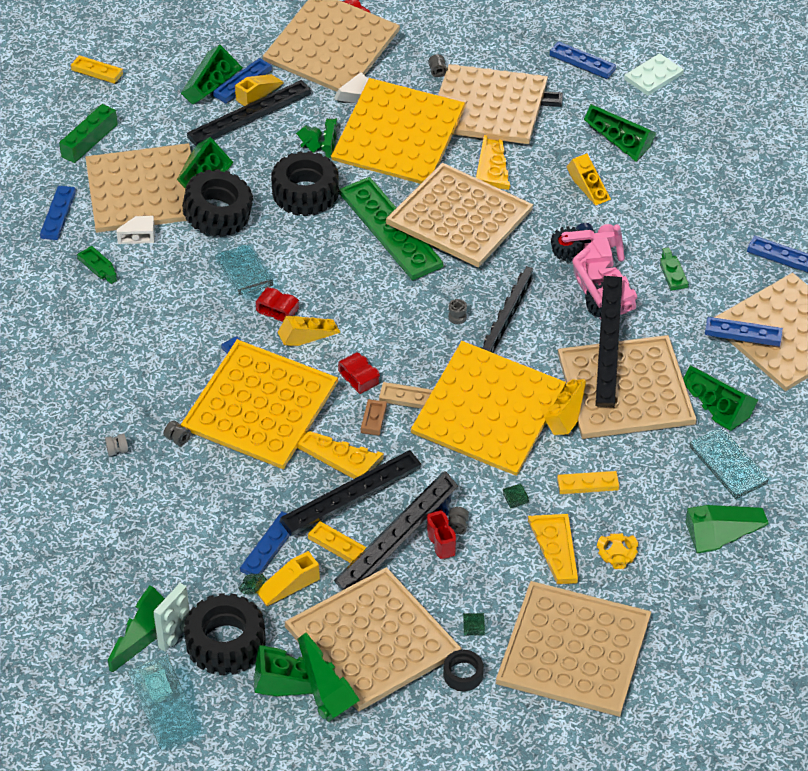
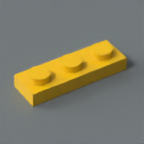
M80 55L70 65L72 71L114 84L123 75L122 68Z
M617 471L557 475L559 494L619 490Z
M321 521L308 533L309 540L349 563L367 548Z

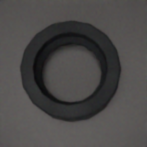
M461 649L453 651L444 660L443 677L445 683L456 691L466 692L475 689L483 680V661L477 653L470 650ZM459 663H468L476 669V673L471 677L460 678L453 675L451 667Z

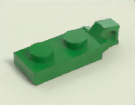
M327 118L325 122V141H322V152H325L328 158H331L335 149L337 118Z
M93 246L77 254V259L97 277H100V279L105 278L111 285L117 282L113 264Z
M669 247L662 248L660 267L670 291L688 288L689 283L677 256H672Z

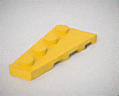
M484 135L476 178L496 188L509 190L510 182L508 181V170H506L503 140L487 139V136Z
M308 431L301 438L297 447L353 479L374 469L384 458V453L377 451V453L368 451V448L361 446L356 448L350 446L348 442H336L331 437Z
M568 514L528 516V523L556 583H578Z

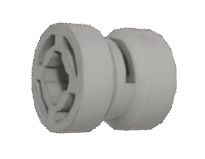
M124 433L118 434L114 438L111 436L105 437L109 456H113L118 452L122 454L128 452Z

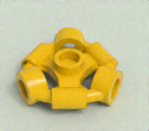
M613 533L606 537L601 536L596 546L599 549L598 554L605 563L612 564L614 569H624L626 564L632 563L638 554V541L635 536L631 535L628 537L624 536L623 533ZM609 541L612 542V546L606 550ZM623 541L625 542V545L628 547V549L625 546H623Z

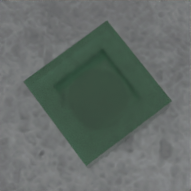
M522 484L503 489V496L510 508L529 503V497Z
M263 573L248 574L244 577L238 589L243 594H256L267 579Z
M463 613L464 635H485L484 613Z

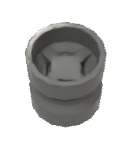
M435 54L429 58L428 63L432 76H445L448 69L444 57L440 54Z
M461 299L450 301L448 309L449 321L453 324L464 323L467 319V303Z
M173 420L167 424L163 435L167 439L173 440L179 447H182L190 439L191 431L186 427H181L180 423Z
M453 507L449 511V526L454 530L455 534H464L467 531L466 522L469 519V512L463 507Z

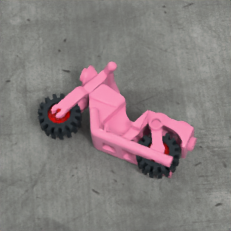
M611 224L602 225L597 233L591 230H576L575 227L570 229V226H566V229L561 227V231L557 229L555 234H552L551 246L553 254L558 259L562 257L564 261H566V258H569V261L572 260L575 279L585 293L586 306L589 313H592L593 316L597 314V317L601 320L604 276L622 277L620 315L636 309L635 300L637 299V294L634 289H630L626 276L623 277L616 267L608 268L614 265L611 248L616 246L619 261L622 262L625 259L622 233L618 224L614 226ZM584 240H591V243H584Z

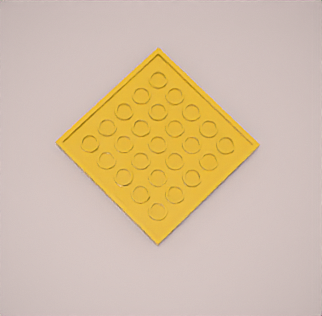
M369 78L331 155V159L421 184L439 166L464 111L465 102Z
M237 339L182 421L181 427H186L195 435L284 470L296 451L299 441L307 433L336 387L338 377Z
M461 341L411 427V433L517 476L546 424V419L543 417L548 412L549 407L557 401V396L564 390L566 382Z

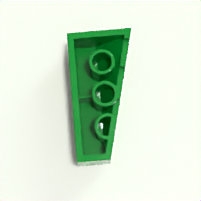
M219 44L207 52L181 94L191 104H195L243 67Z
M105 104L92 109L87 117L59 142L61 157L76 163L118 125L116 110Z
M590 104L584 118L588 124L629 155L635 162L651 147L656 132L592 104Z

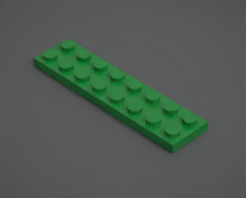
M371 177L339 189L341 197L412 281L443 268V261L426 242L386 224V218L396 209V206Z

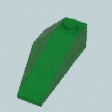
M209 137L199 143L189 155L177 180L186 189L187 183L196 174L204 173L210 169L211 171L220 169V171L225 172L233 164V161Z
M691 365L683 378L686 388L695 398L700 399L704 410L710 411L714 422L731 431L750 418L758 402L757 398Z
M703 505L687 508L685 521L697 554L716 551L729 542L737 541L743 535L751 534L769 525L763 508Z
M149 585L135 607L138 611L134 619L129 618L126 623L125 636L119 637L107 659L109 671H116L157 639L153 611L165 598L153 586Z
M304 633L297 639L314 700L318 707L317 711L323 719L329 722L359 702L360 699L344 677L340 679L335 674V666L332 662L329 663L323 659L321 649L307 633Z
M260 645L254 673V693L270 696L313 694L303 658L299 656L296 659L286 655L287 651Z

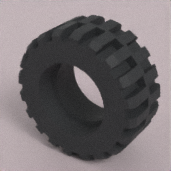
M299 151L297 154H288V157L284 156L275 164L271 172L273 199L281 209L283 208L288 213L292 212L293 215L303 214V216H308V214L317 215L320 211L324 212L338 198V169L334 162L326 156L323 157L320 153L314 154L312 151L303 153ZM299 182H313L314 184H310V185H298V184H296V183H299Z
M210 169L204 173L200 172L193 176L186 185L182 204L183 215L189 224L192 223L191 226L194 229H199L203 234L208 233L214 237L215 235L225 237L226 234L229 236L233 235L235 232L242 230L248 223L253 204V195L250 187L247 186L243 179L240 180L238 175H232L226 170L223 172L220 169H215V171ZM206 200H220L229 206H216Z
M220 593L219 596L214 597L211 595L207 597V600H201L196 604L197 607H193L189 611V615L185 619V643L187 653L192 662L197 663V667L202 670L207 668V672L211 674L219 672V675H226V672H231L233 675L237 674L240 669L243 671L247 670L250 663L252 665L256 663L259 646L266 645L263 614L261 610L257 609V605L254 602H248V598L243 596L237 597V594L230 593V595H225V593ZM221 626H234L243 631L238 638L227 642H219L207 637L212 630Z

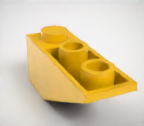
M272 74L246 77L235 85L236 101L246 106L267 96L284 84V82Z
M586 153L572 159L566 168L573 181L596 206L611 200L589 155Z
M286 316L277 333L284 345L300 346L338 334L340 330L333 319Z
M572 379L568 381L562 393L557 396L558 399L555 404L549 407L548 412L543 417L546 419V423L553 435L569 434L578 422L586 384L585 379Z
M307 551L286 563L257 589L256 593L267 607L320 580L319 564L311 553Z

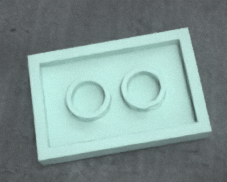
M659 53L625 74L624 80L649 96L681 76L684 69Z
M181 583L153 611L158 647L165 652L170 646L173 647L177 643L178 637L184 632L185 619L190 611L187 586Z

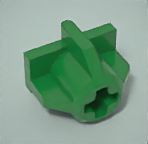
M305 125L296 133L303 141L300 144L301 147L306 145L314 153L322 146V132L319 128H310Z

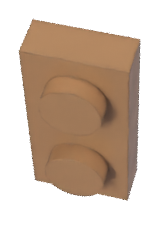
M368 399L361 425V433L380 436L387 409L386 401Z

